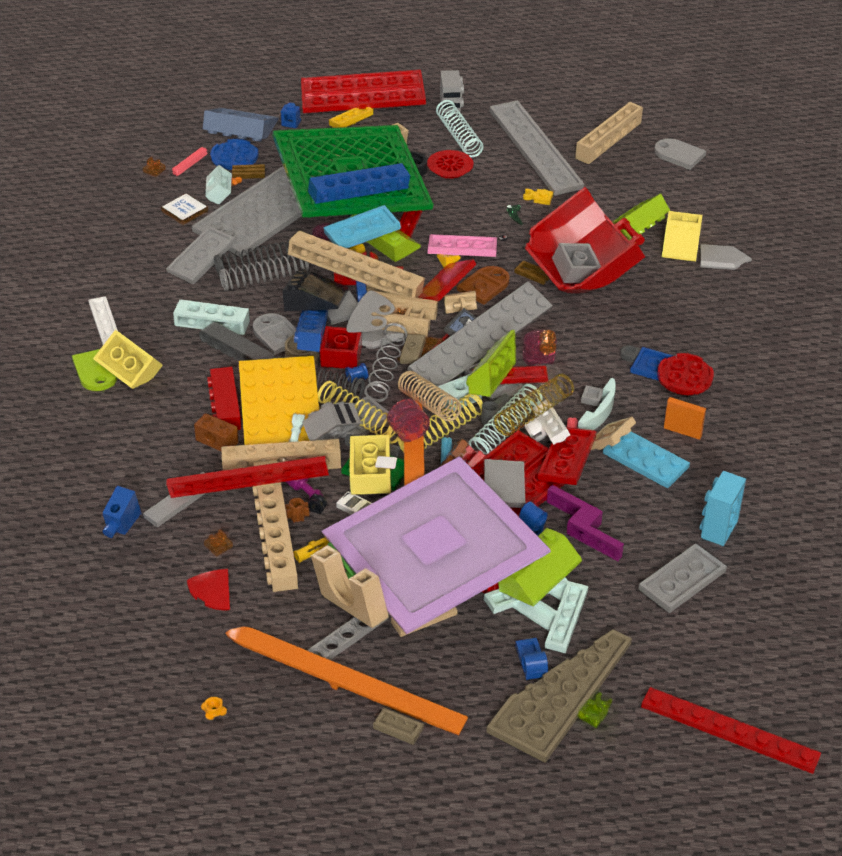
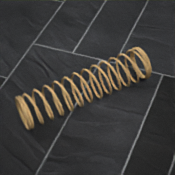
M407 371L400 376L398 388L402 393L413 400H417L423 407L444 421H453L459 416L461 403L458 399L414 371ZM415 374V375L410 376V377L406 380L405 386H404V389H403V381H404V379H405L408 375ZM414 376H417V377H415L414 379H412V380L410 381V383H409V385H408V389H407L408 392H407V391H406V384H407L408 380H409L410 378L414 377ZM415 379H418V380H417L416 382H414V384L412 385L411 392H409V387H410V384L412 383V381H414ZM443 396L438 406H436L437 402L440 400V397ZM452 399L453 405L450 411L446 414L441 415V413L445 412L450 407ZM447 400H449L448 407L441 412V409L445 407ZM454 400H455V402H456V409H455V411H454L450 416H446L447 414H449V413L453 410ZM458 405H459L458 413H457L453 418H451V419H445V418H449V417L453 416V415L455 414V412L457 411V408H458Z

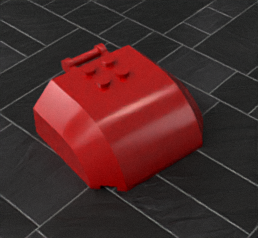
M583 187L530 229V241L526 243L525 247L526 251L555 286L567 293H585L604 287L618 279L645 258L639 245L644 243L645 238L633 229L627 218L621 219L614 225L595 202L586 187ZM625 229L632 239L628 240L621 230ZM559 243L590 244L601 268L581 283H564L552 257Z

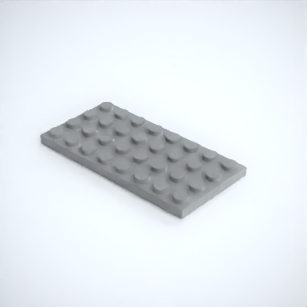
M282 166L192 225V231L200 235L211 226L236 238V243L228 251L234 254L238 251L241 254L244 249L248 254L249 248L255 249V247H258L296 221L302 215L284 167Z

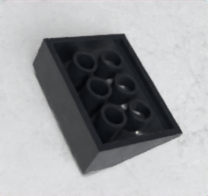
M298 270L282 290L284 312L338 309L348 293V287L316 273Z

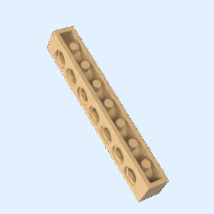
M298 231L289 241L288 255L385 292L418 298L423 291L424 277L305 232Z
M277 460L253 462V466L277 463ZM281 482L252 486L254 497L258 496L255 499L256 511L260 510V513H257L258 525H262V527H259L260 539H265V542H262V552L267 554V557H264L265 570H270V572H266L268 585L272 584L273 592L298 589L297 572Z

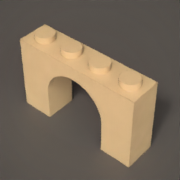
M328 545L311 555L321 594L371 628L379 625L389 617L378 575L365 568L348 579L340 552Z

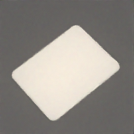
M378 456L375 467L395 469L397 458Z

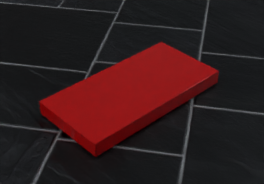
M475 260L449 263L423 288L418 298L440 301L476 266Z
M566 427L570 436L560 443L554 445L551 443L538 473V480L577 485L596 439V431Z

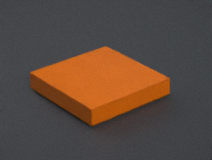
M670 397L667 401L664 429L700 440L706 408Z

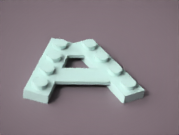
M566 577L561 580L548 593L561 601L557 611L542 601H539L533 607L500 592L499 589L484 594V601L493 614L513 607L549 631L545 648L566 653L588 593V586L570 582Z

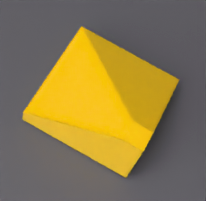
M437 254V258L443 267H446L449 263H455L461 258L459 255Z

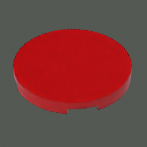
M677 353L676 356L664 358L660 362L657 376L659 382L671 392L681 395H696L710 388L713 382L714 371L712 367L703 361V358L697 355Z

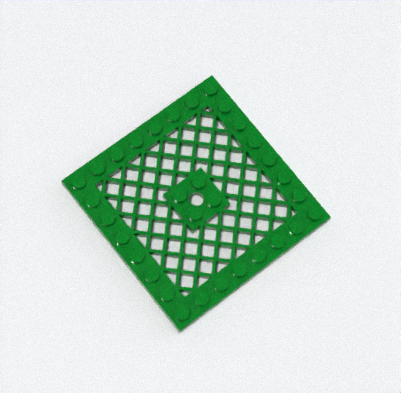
M398 125L273 131L272 136L302 217L358 215L383 205L391 213L433 210L434 204ZM400 163L404 165L410 174L408 189L372 194L373 196L366 195L316 204L308 192L309 179L312 176L318 177Z

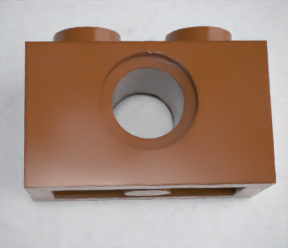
M205 413L194 424L196 441L221 452V447L236 446L238 444L237 427Z

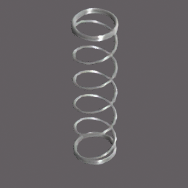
M390 323L386 325L384 337L380 341L381 348L376 353L377 360L372 365L373 372L369 375V384L364 389L366 396H369L367 388L370 386L377 392L386 393L383 399L372 398L378 402L387 399L390 387L384 382H370V377L373 373L377 376L375 373L377 371H387L392 375L391 379L385 380L379 376L377 377L383 381L393 380L394 376L390 371L384 369L374 370V365L378 361L381 366L387 369H395L397 367V362L392 358L400 357L401 351L394 346L404 345L407 337L406 328L400 324ZM389 326H398L404 330L405 336L388 335L386 329ZM391 335H395V336H399V337L402 338V339H394V338H391L390 336H391ZM385 338L390 344L394 346L382 347L383 339ZM388 339L395 342L403 341V343L400 345H395L391 343ZM383 348H396L399 351V355L390 356L385 353ZM382 350L384 354L392 358L382 357L378 359V353ZM390 359L395 362L396 366L394 368L385 367L379 360ZM378 383L385 384L388 387V390L383 385ZM373 386H379L385 392L378 391Z

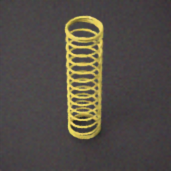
M327 381L320 387L318 391V401L320 403L331 402L336 390L341 388V392L333 404L339 401L344 391L347 392V395L342 401L346 402L348 395L351 394L352 399L349 403H352L354 398H358L355 408L358 407L360 401L364 402L358 416L362 413L365 405L369 404V409L365 413L364 418L361 419L363 425L360 424L359 426H364L365 429L370 430V432L379 435L377 432L380 431L381 435L386 434L391 438L401 423L402 428L399 435L404 433V422L399 421V419L394 420L393 416L388 417L386 412L382 414L381 409L377 410L376 406L371 407L370 403H365L364 399L359 400V396L354 397L353 393L348 394L346 389L343 390L341 386L337 387L336 383ZM331 383L324 393L323 401H321L322 390L327 384ZM332 386L329 396L325 399L328 389ZM375 408L370 421L365 424V418L369 414L370 409ZM380 411L381 415L377 419L376 424L370 428L371 421L375 417L376 412ZM386 414L382 427L376 431V426L381 417ZM391 417L392 423L389 425L387 431L382 434V429L384 425L386 424L387 420ZM397 426L396 430H395L394 433L391 435L393 429ZM399 435L394 441H390V444L396 443Z
M467 394L464 398L459 399V401L463 400L461 405H463L470 419L466 420L461 411L460 416L464 419V423H460L458 417L455 419L459 423L458 427L454 425L453 421H449L453 426V430H449L447 423L441 419L443 425L448 430L446 434L437 422V415L426 419L423 422V429L431 439V443L428 444L424 438V449H426L427 445H432V442H437L438 438L442 439L444 435H448L449 431L453 432L455 428H460V424L465 425L466 421L470 422L471 418L481 415V412H477L469 401V397H472L478 403L482 411L483 402L478 395ZM464 400H466L469 409L475 413L474 417L471 416L470 411L464 405ZM431 420L436 423L439 431L442 432V437L438 436L436 430L431 425ZM426 424L430 426L432 432L436 435V440H433L430 433L426 430ZM403 433L399 435L398 443L404 452Z

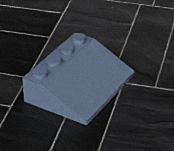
M215 108L204 111L203 129L208 130V133L211 134L222 132L223 136H232L233 134L237 135V138L240 139L251 137L253 141H262V139H266L279 117L226 108Z

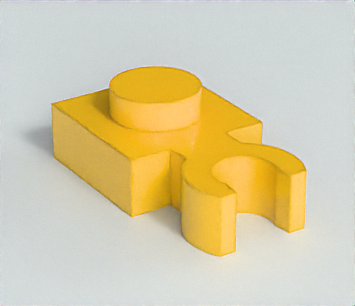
M525 189V194H523L524 200H534V203L550 205L553 198V191L546 189H537V192L532 189Z

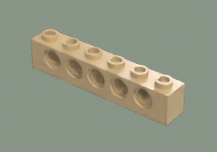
M629 102L577 142L576 159L587 164L594 161L641 124L643 107Z
M339 439L221 447L223 471L251 467L253 462L277 460V463L320 456L326 457L328 469L341 468Z

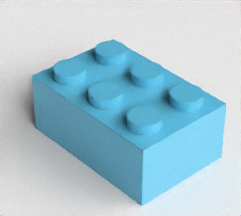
M723 471L719 478L716 477L714 479L713 489L707 491L704 500L707 504L702 512V516L705 517L700 524V530H702L701 538L721 546L725 545L739 519L746 478Z

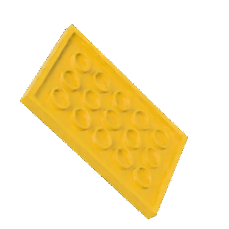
M314 356L239 361L245 445L289 442L292 434L291 429L293 428V413L303 414L305 419H307L310 413L319 410ZM303 425L300 429L301 433L298 440L310 441Z

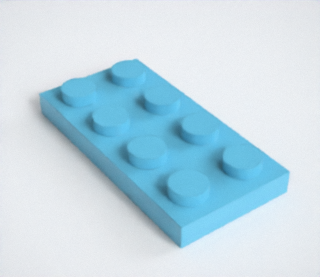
M383 205L325 226L324 233L332 243L344 248H350L399 230L401 225L387 207Z
M633 432L622 436L618 444L614 446L607 445L603 449V454L666 488H669L690 466V462Z

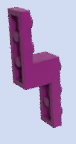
M552 485L548 489L547 503L572 515L568 520L567 534L619 561L623 555L624 543L597 529L601 525L603 511Z

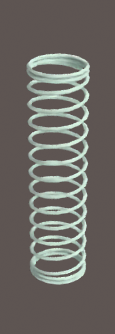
M451 100L440 102L436 108V113L460 148L468 155L470 153L466 152V148L472 146L475 141L480 142V151L475 155H469L470 157L478 156L483 150L481 140ZM445 102H450L446 103L445 105L452 104L453 106H449L446 109L450 107H453V109L448 111L444 116H442L444 111L440 115L441 109L445 106L443 105L438 113L440 105ZM456 114L455 117H453L451 120H448L449 117ZM456 117H459L456 121H454L453 123H451L452 125H451V127H450V126H449L450 122H451L452 120H454ZM458 120H461V122L454 126V129L451 130L453 124L456 123ZM463 123V125L460 128H458L457 131L460 130L462 127H465V129L462 130L460 133H457L455 128ZM468 130L465 134L459 136L462 132ZM470 133V135H469L468 137H466L465 139H462L463 136H465L466 134ZM473 136L472 139L466 142L465 146H463L464 141L469 137Z
M531 384L523 385L522 389L514 394V397L479 430V433L469 440L468 445L471 446V442L474 441L476 447L481 450L476 441L479 442L487 451V453L483 452L484 454H488L489 450H493L487 441L495 445V448L500 445L501 441H504L505 437L509 436L510 432H513L514 428L518 427V423H522L523 419L531 413V410H534L535 406L542 402V394L538 388ZM525 387L533 388L538 393L540 401L538 396L533 391L526 389ZM524 390L532 392L538 399V402H534L530 396L525 394ZM519 394H522L525 400L519 398ZM515 399H518L520 404L516 403ZM520 400L524 401L529 408L525 407ZM510 403H514L517 409L511 407ZM516 404L519 405V406L524 410V412H522V411L516 406ZM506 407H509L512 413L506 411ZM512 409H514L520 415V417L517 416ZM502 412H506L508 418L503 416ZM507 413H509L510 415H512V416L515 418L516 421H514L512 418H510V416H509ZM497 416H501V417H502V420H503L508 426L512 427V430L509 431L508 427H507L503 422H501L500 420H498V417H497ZM504 418L507 419V420L511 423V425H509V424L504 420ZM493 421H497V423L499 424V426H500L503 430H505L506 432H508V434L505 435L504 432H503L498 426H496V425L493 424ZM511 421L517 423V425L513 426ZM500 423H502V424L507 428V430L504 429V428L500 425ZM489 425H492L496 432L489 429ZM484 430H488L491 436L485 434ZM480 434H484L487 441L480 438ZM498 434L504 436V438L500 440ZM493 438L498 440L499 444H496Z

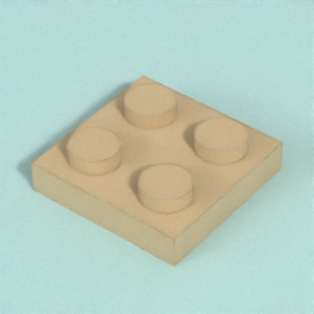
M629 417L607 424L596 434L591 450H601L607 445L614 446L621 441L620 438L630 433L631 427L636 424L634 418Z

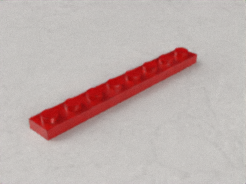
M320 456L169 478L166 485L170 497L176 498L329 475L326 457Z
M652 687L649 688L641 707L812 774H814L821 756V752Z

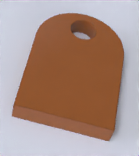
M486 266L457 286V291L461 293L475 291L476 301L485 305L508 287L510 276L501 267Z

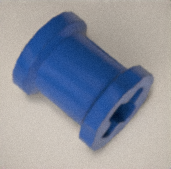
M364 363L357 367L345 368L346 378L350 375L351 383L356 377L358 379L368 378V370Z

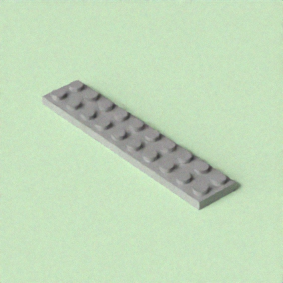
M518 100L490 106L489 112L549 190L553 191L554 196L581 190L584 187L583 181Z
M528 281L412 363L407 370L416 372L437 387L453 381L464 372L465 368L476 364L484 358L487 351L509 331L515 330L516 335L550 310L553 305Z

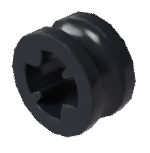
M313 494L308 501L309 510L321 514L327 505L326 499L319 494Z

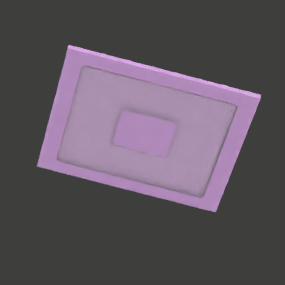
M460 456L322 530V534L340 552V555L356 574L366 568L379 576L387 611L406 635L551 552L550 548Z

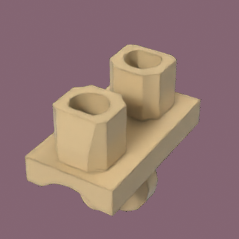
M470 291L445 295V313L460 312L463 308L466 310L477 309L476 292Z

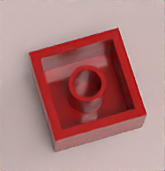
M326 326L320 348L321 367L344 369L346 367H357L362 349V332H347V328Z

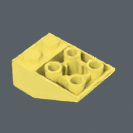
M668 212L662 257L696 262L702 215Z

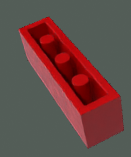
M233 367L210 369L211 377H207L208 388H212L209 389L210 400H214L211 402L212 413H216L212 414V416L236 426L237 430H241Z

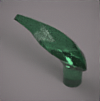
M507 205L509 216L518 224L523 225L517 213L521 209L520 205Z

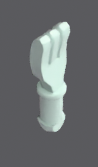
M293 413V428L291 429L292 434L289 442H299L298 438L301 433L300 429L303 427L302 421H304L305 415Z

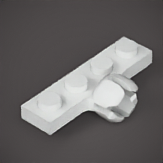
M548 399L535 406L533 412L537 418H533L525 424L530 437L537 442L548 435L554 445L570 436L569 431Z

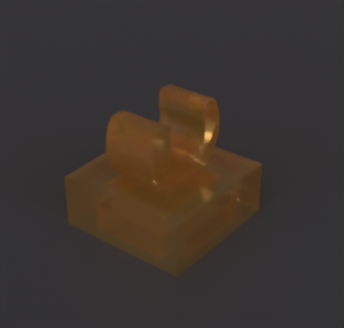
M150 157L147 160V165L143 167V173L157 177L166 170L165 164H162L159 159L153 161V157Z
M221 529L215 535L211 534L208 539L204 540V546L216 557L233 547V543Z

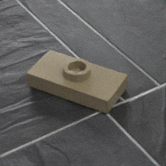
M407 335L400 356L401 364H412L421 358L426 342L425 335Z
M383 707L373 723V729L414 745L424 729V724Z

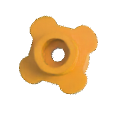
M210 697L202 703L201 709L205 711L206 719L212 720L216 716H224L227 713L221 698Z

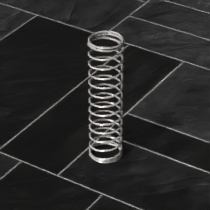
M288 255L287 258L285 256H282L281 260L278 257H276L274 261L270 258L268 260V263L265 260H262L261 264L257 261L255 263V266L252 263H249L248 267L245 264H243L242 269L239 266H236L235 270L232 267H230L229 272L226 269H222L219 272L222 287L224 288V291L229 290V284L227 279L228 275L231 289L233 290V284L230 278V269H232L235 274L236 284L238 288L240 287L239 280L237 277V267L240 269L242 273V280L244 286L246 287V280L243 274L244 266L247 268L249 281L251 285H253L252 277L250 274V265H252L255 270V277L257 283L259 284V277L256 270L257 263L261 267L262 278L264 282H266V277L263 270V262H265L268 267V274L270 280L272 281V273L269 267L270 260L274 264L275 275L277 279H279V274L276 267V259H278L281 264V271L283 277L285 278V270L282 264L283 257L287 261L288 272L290 276H292V271L289 264V256L291 255ZM291 256L294 262V269L296 272V270L298 271V267L295 261V257ZM300 259L301 269L309 272L308 262L305 261L304 266L303 260Z

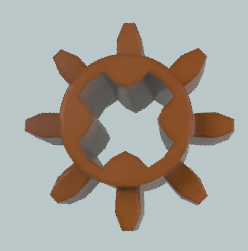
M301 498L290 499L289 504H285L287 519L290 518L294 523L304 521L305 516L310 515L308 502H304Z

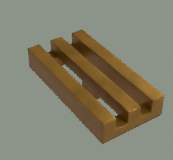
M265 164L232 165V178L239 176L242 179L265 178Z
M522 261L514 269V273L543 285L549 280V277L541 267L526 261Z

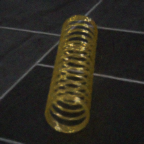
M558 374L515 404L507 407L494 418L497 430L502 435L510 436L515 431L523 428L525 424L542 415L544 411H548L549 408L572 395L574 392L572 380L565 374ZM558 377H564L569 381L572 389L570 394L566 384L557 379ZM557 380L565 385L567 394L563 393L562 388L557 384ZM549 387L554 390L558 397V400H556L552 396V394L549 391ZM544 390L550 394L553 403L547 399ZM539 393L545 397V399L548 402V406H546L542 402ZM535 397L540 400V402L543 405V409H541L537 405ZM530 400L535 403V405L538 408V412H536L532 408ZM525 403L532 409L533 416L527 411ZM520 406L527 412L529 419L524 417L520 410ZM515 410L521 414L524 422L518 419ZM510 413L516 417L519 426L513 422ZM501 415L504 416L505 423L511 429V433L502 427L500 422ZM498 416H499V424H500L501 428H502L505 432H503V431L500 429V427L498 426V423H497V417H498ZM505 417H506V418L508 419V421L510 422L511 427H510V426L508 425V423L506 422Z

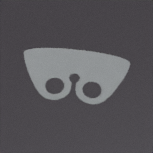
M372 290L368 291L352 312L347 324V332H368L384 328L387 325V320L381 316H372L371 313L376 312L379 315H389L394 312V305L379 293ZM387 305L391 309L388 312H381L379 307ZM374 319H380L383 321V324L381 326H374L371 322Z

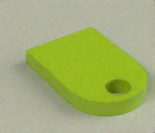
M100 349L72 355L81 385L91 391L106 390L112 387L118 377L93 359Z

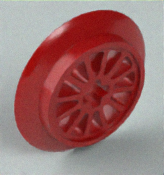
M456 150L436 152L427 160V166L432 172L440 177L450 179L463 176L474 165L469 155Z

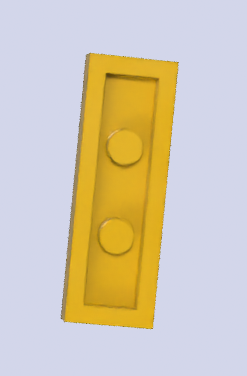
M353 108L329 119V125L334 128L354 125L356 122L373 115V108Z

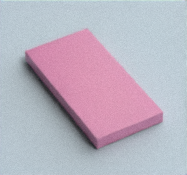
M435 234L429 236L428 254L496 257V237Z

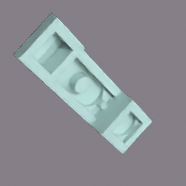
M611 378L603 388L602 403L594 413L586 411L579 420L578 429L595 430L607 419L614 404L615 379Z

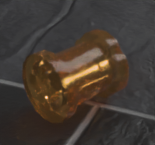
M551 330L542 331L539 336L541 341L540 350L544 354L554 353L556 351V344L554 343L556 340L555 332Z

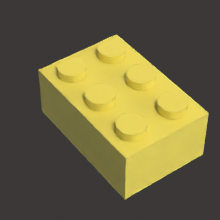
M389 435L350 436L351 495L391 493L390 468L375 467L378 456L390 457Z

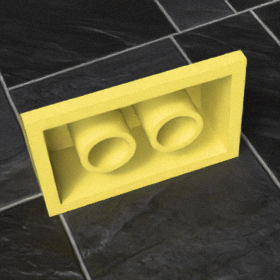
M117 330L111 334L93 358L132 389L154 378L163 366Z

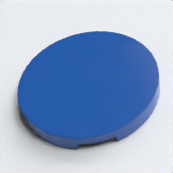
M228 139L227 142L220 145L216 144L211 149V161L216 166L220 165L227 170H232V165H253L258 159V148L247 140Z

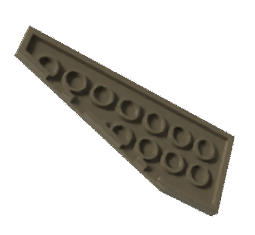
M611 630L594 641L591 647L577 652V656L571 660L567 659L542 675V679L536 683H530L519 694L515 693L510 696L487 726V733L546 763L629 648L632 638Z

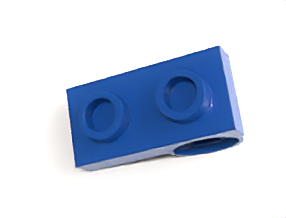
M537 638L516 641L515 647L526 680L541 678L542 675L548 672V662L545 652H541Z

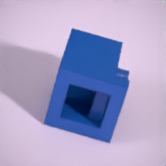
M294 103L285 104L281 110L282 126L297 128L301 122L300 107L295 106Z

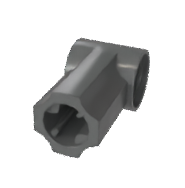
M503 394L494 401L484 402L482 404L481 423L483 425L487 424L509 402L511 397Z

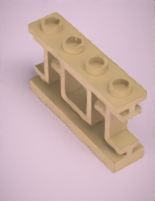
M375 291L388 299L394 305L395 310L389 315H379L373 312L371 313L372 316L384 317L387 320V325L390 323L402 325L406 328L407 334L428 336L430 321L436 320L438 301ZM387 305L379 307L381 312H388L391 309ZM374 319L371 323L374 326H381L383 321ZM389 326L386 329L387 331L405 333L398 326Z

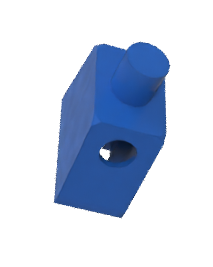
M120 486L115 488L103 511L106 526L102 532L105 536L113 538L116 532L125 535L141 515L135 491Z

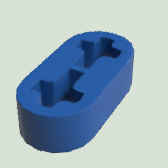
M356 281L358 302L367 292L366 284Z

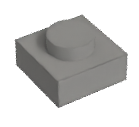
M586 385L581 397V403L599 407L602 401L603 389Z

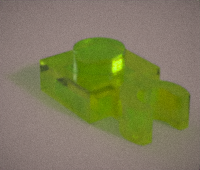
M601 692L596 695L594 701L589 699L579 710L577 716L595 728L605 719L612 703L611 698L608 701H602Z

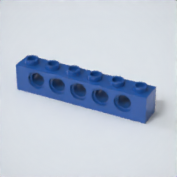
M400 163L312 177L309 179L308 192L317 204L408 189L410 174L404 165Z
M328 310L301 312L294 336L297 350L320 351L327 323Z

